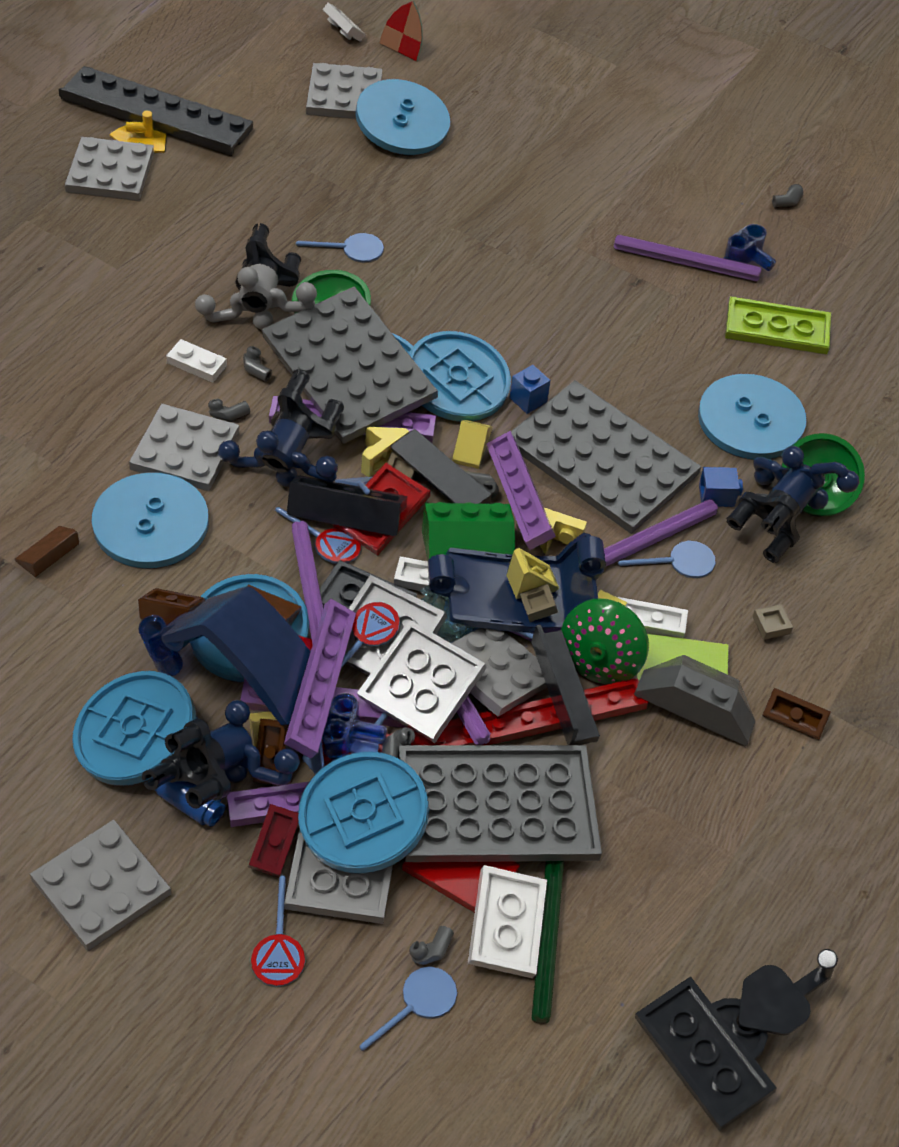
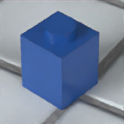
M531 365L512 376L510 399L528 414L547 403L551 380L534 365Z
M703 467L699 482L701 503L711 499L717 504V507H735L737 497L741 496L743 492V481L738 479L737 468Z

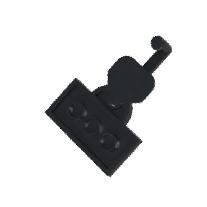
M824 949L820 951L817 956L819 966L795 983L792 982L781 968L774 965H765L744 979L741 999L723 998L711 1003L690 976L635 1014V1019L719 1131L776 1092L777 1087L756 1060L763 1053L768 1038L767 1033L783 1036L789 1035L807 1022L811 1009L805 996L831 979L838 962V956L833 950Z

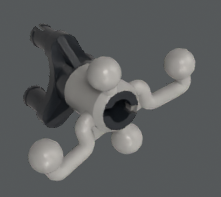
M260 223L259 230L258 224L254 225L252 235L246 243L247 258L243 260L242 269L237 274L235 281L236 287L240 292L231 296L230 305L232 308L214 312L216 308L215 300L210 295L203 294L196 299L195 309L212 323L237 318L241 315L242 311L255 312L253 324L256 328L262 330L273 324V316L267 311L269 308L280 307L286 312H300L304 309H312L315 306L314 299L317 296V289L311 283H301L296 289V297L299 301H287L285 293L276 287L277 285L286 287L297 285L300 277L299 265L301 257L297 253L290 252L286 254L284 263L277 259L267 245L266 240L269 235V228L265 224Z

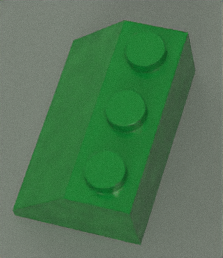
M471 502L425 503L421 531L427 561L435 555H446L449 548L513 555L515 550V521L510 504H474Z

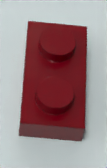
M270 804L248 868L278 878L280 877L299 822V813Z

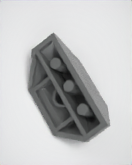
M686 655L645 669L634 693L635 696L744 746L749 742L755 719L740 681Z

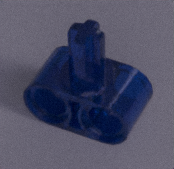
M758 224L747 225L728 238L724 259L745 264L754 261L767 271L772 270L776 264V260L763 251L767 231L763 226Z
M157 615L147 616L140 622L138 627L145 647L158 672L175 676L183 667V659L179 653L181 651L170 650L162 642L161 632L167 626L162 617Z
M349 693L338 694L332 699L322 735L324 754L333 760L349 755L356 739L383 744L386 739L387 728L360 721L357 698Z

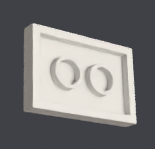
M486 865L481 868L468 964L533 978L536 975L547 880Z

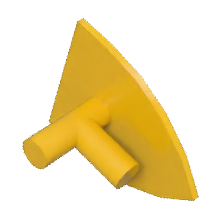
M144 111L142 113L143 122H126L125 126L110 133L114 140L154 145V153H165L166 133L153 129L151 111Z

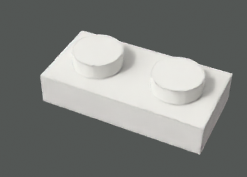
M329 2L325 5L323 10L329 15L327 20L337 28L340 26V33L349 40L353 37L361 42L366 34L341 10Z
M182 339L166 355L168 364L212 383L227 367V358Z

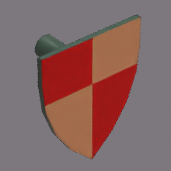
M414 1L402 5L391 15L386 22L379 43L418 61L423 31L420 14Z

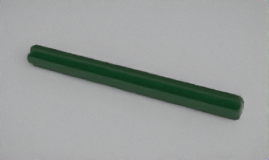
M546 861L544 879L547 880L531 1017L534 1022L542 1024L548 1023L551 1018L564 861Z

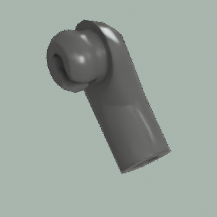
M793 184L788 188L789 190L785 195H773V207L796 206L804 194L802 186Z
M254 346L248 347L243 355L245 370L249 374L267 382L272 375V370L261 365L259 358L261 351L259 348Z
M218 398L210 400L208 403L209 413L213 418L233 421L250 414V408L246 401L231 407L223 406V401Z
M465 471L491 493V498L498 494L499 487L489 474Z
M405 727L392 733L384 739L382 753L398 758L399 745H411L415 740L414 732L410 728Z
M439 926L431 943L425 944L422 941L419 944L418 941L414 942L409 949L412 960L417 964L425 965L443 959L454 935L453 930L446 926Z

